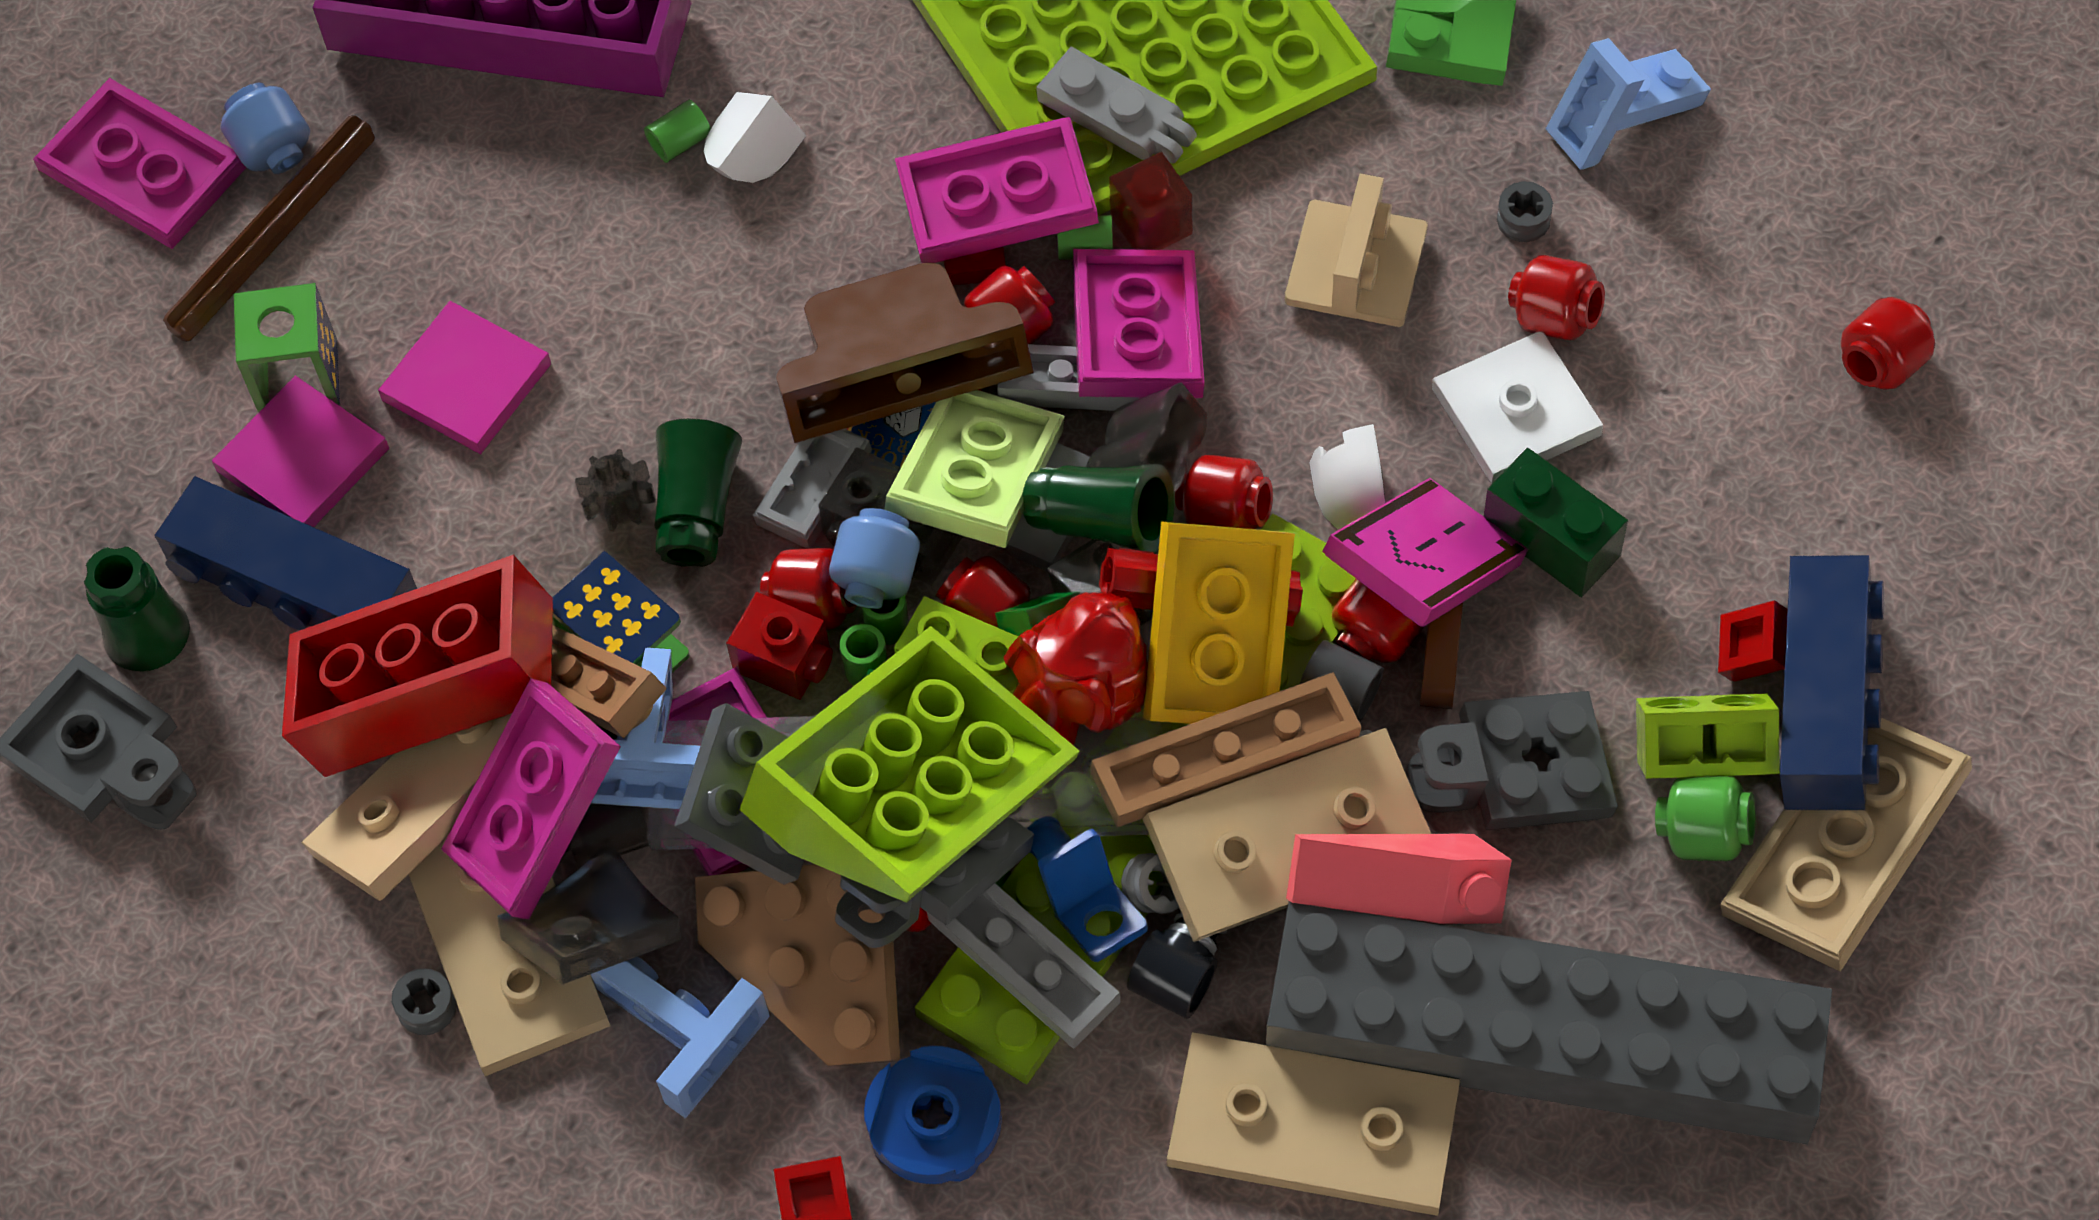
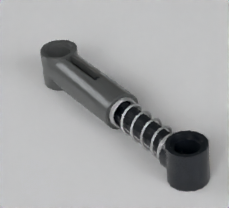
M1323 640L1309 660L1300 684L1334 672L1358 721L1361 722L1378 692L1384 674V667L1334 643ZM1182 913L1177 914L1174 918V924H1171L1167 930H1163V932L1158 929L1154 930L1147 938L1130 971L1127 981L1128 990L1189 1019L1196 1012L1213 980L1218 963L1217 959L1213 957L1214 952L1217 950L1215 939L1218 934L1193 942ZM1226 930V931H1223V932H1220V934H1225V933H1227V930Z

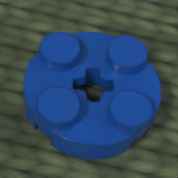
M924 1046L910 1051V1057L899 1060L892 1067L891 1063L881 1069L873 1079L867 1092L864 1120L875 1156L898 1176L916 1183L942 1184L948 1181L960 1182L966 1180L989 1157L1000 1135L1002 1114L996 1088H994L992 1081L984 1073V1068L973 1057L962 1051L944 1046ZM933 1100L943 1102L944 1114L951 1117L947 1124H939L936 1129L924 1128L923 1120L914 1117L917 1109L928 1110Z

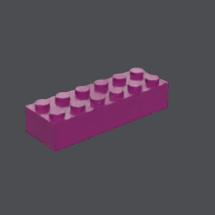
M315 0L312 8L327 50L664 98L692 3L691 0Z

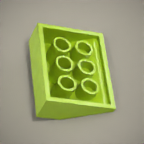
M930 626L757 761L739 810L788 853L907 903L1077 758L1079 750Z

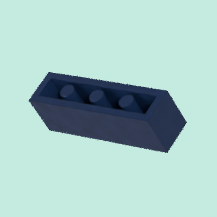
M196 476L193 477L154 535L167 559L165 562L167 568L176 576L194 584L198 583L200 579L219 586L220 591L226 597L239 605L251 607L255 602L271 609L281 622L296 630H303L307 626L311 627L417 589L409 568Z
M1869 555L1790 556L1780 780L1785 810H1866V784H1879V745L1868 744V728L1881 727L1880 689H1870V673H1882L1883 668L1882 634H1871L1872 620H1884V582L1871 580Z

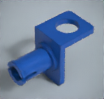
M1045 816L1039 818L1027 828L1034 833L1030 853L1039 861V870L1056 919L1090 960L1099 962L1148 931L1147 922L1114 883L1101 838L1096 831L1089 829L1076 838L1071 839L1055 817ZM1101 911L1117 912L1123 917V922L1114 933L1107 936H1096L1086 931V924L1095 914Z

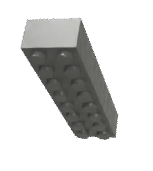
M1289 901L1267 1022L1266 1045L1459 1079L1460 1087L1808 1145L1820 1112L1832 989L1380 915L1297 904Z

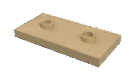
M512 713L393 754L301 843L315 859L377 900H383L449 835Z
M1881 718L1880 728H1868V744L1879 745V784H1866V810L1784 809L1720 904L1722 916L1840 972L1972 770L1971 756Z
M1386 728L1149 812L1143 818L1193 942L1288 908L1289 900L1286 899L1295 834H1431Z
M446 838L409 873L484 1076L610 1027L607 1015L552 877L528 920L512 917L444 853L441 848Z
M1192 1032L1167 1155V1167L1438 1216L1460 1080Z

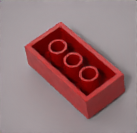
M513 554L289 634L282 737L324 777H328L513 713L530 679L547 682L551 685L553 598Z

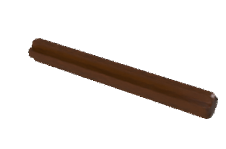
M355 115L348 116L166 313L163 321L167 329L174 336L184 342L191 341L373 143L375 136L371 126L366 121H362Z

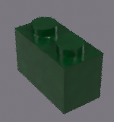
M1527 447L1487 489L1483 517L1528 549L1525 555L1526 558L1582 598L1621 556L1628 519Z

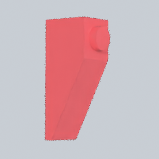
M1295 834L1286 899L1291 903L1438 924L1502 923L1512 859L1475 834Z

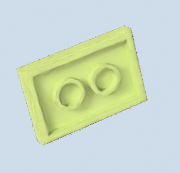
M979 390L937 401L886 495L885 510L901 515L908 520L1006 548L1024 512L1022 493L1025 482L1031 472H1037L1040 468L1046 467L1063 432L1065 416Z

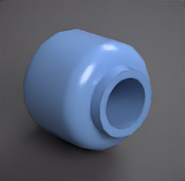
M254 83L243 87L227 100L224 105L226 113L222 117L221 131L246 168L251 171L271 169L274 174H280L290 170L302 160L303 153L301 150L309 139L310 127L283 88L276 86L266 87L263 83Z
M865 508L860 511L859 516H853L842 522L829 567V575L839 587L846 590L844 598L847 601L861 607L877 609L882 607L883 600H894L907 594L920 548V541L908 529L909 521L906 518L883 509Z

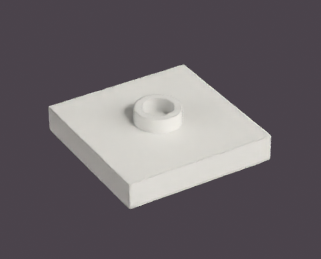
M1540 331L1433 378V392L1491 484L1527 447L1543 459L1548 460L1600 437L1602 434V422L1545 334Z

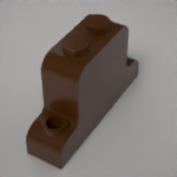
M921 263L827 290L811 297L806 302L804 311L815 352L784 365L778 371L776 380L794 443H798L1034 373L1024 324L1015 306L1004 302H993L972 308L964 307L958 299L946 269L936 263Z

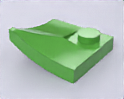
M1395 0L1386 67L1502 86L1507 68L1516 0Z

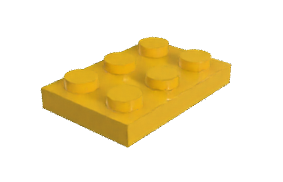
M1161 522L1143 719L1156 722L1192 724L1280 692L1294 533Z

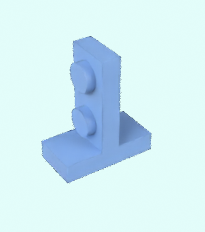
M1609 38L1590 44L1546 130L1576 166L1583 170L1593 167L1600 162L1616 131L1697 108L1703 105L1711 88L1697 74L1689 61L1683 58L1676 49L1629 62Z
M645 648L641 667L651 671L667 689L653 704L650 715L643 723L633 728L625 738L618 736L617 740H614L621 748L591 803L680 809L700 746L664 743L673 698L671 649Z
M603 945L587 964L598 991L681 1049L680 1053L656 1082L664 1103L684 1118L690 1114L770 1017L763 992L743 978L739 980L710 1015L709 1010L689 992L679 989L674 995L656 981L659 978L657 973L644 960L633 953L628 952L622 958Z

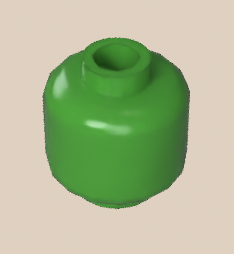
M1734 776L1677 778L1670 788L1669 796L1658 797L1655 808L1657 836L1668 837L1670 848L1679 859L1731 861L1740 854L1743 845L1753 844L1756 828L1754 794L1752 792H1744L1741 783Z

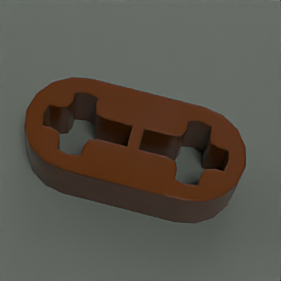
M1463 602L1428 624L1420 706L1442 709L1453 708Z

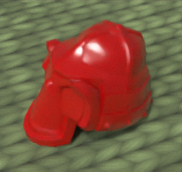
M1099 592L1079 594L1071 598L1063 609L1057 610L1030 630L1020 634L1003 657L1005 664L1013 670L1019 682L1013 695L1073 746L1079 724L1085 725L1094 733H1101L1105 729L1111 730L1128 722L1136 713H1140L1145 702L1148 669L1147 646L1140 634V620L1127 597L1121 598L1111 593Z

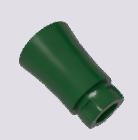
M686 418L667 421L658 426L655 432L658 458L657 505L654 527L657 530L656 553L661 556L662 561L672 565L704 567L716 560L718 538L722 536L724 531L726 504L732 474L743 442L742 437L734 429L710 420Z
M1160 464L1123 468H1091L1064 465L1059 468H1040L1037 472L1029 474L1022 493L1024 500L1023 515L1026 522L1033 528L1052 530L1057 535L1083 537L1113 543L1133 550L1157 552L1159 550L1161 522H1172L1174 516L1175 498L1172 480L1168 471Z
M126 546L118 549L105 547L94 553L86 563L87 575L84 585L87 600L99 622L104 648L109 658L124 669L139 672L155 670L170 663L181 653L189 637L190 624L185 610L167 593L152 567L133 549Z

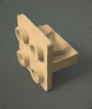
M1359 174L1351 206L1320 200L1310 201L1285 291V303L1288 306L1395 327L1403 326L1427 234V222L1391 214L1392 204L1382 203L1384 178Z

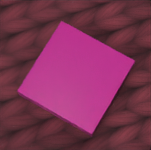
M449 301L378 391L383 402L481 455L550 367L551 360L548 352Z
M295 375L211 461L219 474L264 506L315 527L390 448L384 436Z

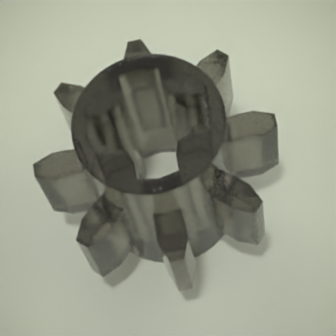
M617 449L615 454L605 455L599 459L594 456L590 457L591 467L588 471V477L575 479L579 497L584 499L581 502V506L586 520H593L600 516L607 522L609 531L613 532L617 525L626 524L631 521L638 525L642 523L640 512L643 504L656 502L653 485L647 482L650 475L646 462L641 460L632 465L623 456L621 449Z

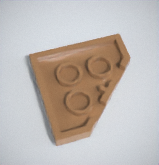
M814 864L802 866L798 880L785 885L759 871L695 877L698 944L735 979L739 981L743 978L762 991L767 1009L826 1065L850 1066L900 1060L894 943L892 941L878 948L868 947L835 922L837 904L847 892V890L844 891L840 887L841 875ZM871 909L861 911L858 914L862 920L868 923H877L883 919L880 913H875Z

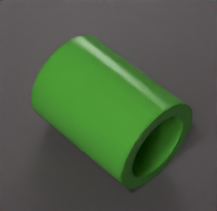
M690 99L644 127V133L650 146L665 163L705 139L711 130L709 122L701 109Z
M1112 215L1098 216V224L1058 233L1059 260H1073V249H1113Z
M905 595L894 600H883L881 608L862 607L864 623L880 630L884 637L885 645L897 643L909 623ZM891 611L887 614H879L881 612Z
M854 625L847 629L840 639V651L845 675L853 686L865 678L868 669H876L888 660L884 637L880 630L872 625ZM864 655H871V656L866 657V658H859V657L864 656Z

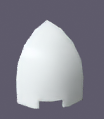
M736 92L708 133L703 152L707 163L721 175L732 180L754 183L773 176L789 160L806 137V134L772 96Z
M1373 424L1342 432L1344 444L1330 449L1327 453L1323 447L1319 446L1314 451L1309 462L1314 494L1323 516L1337 530L1385 504L1380 459Z

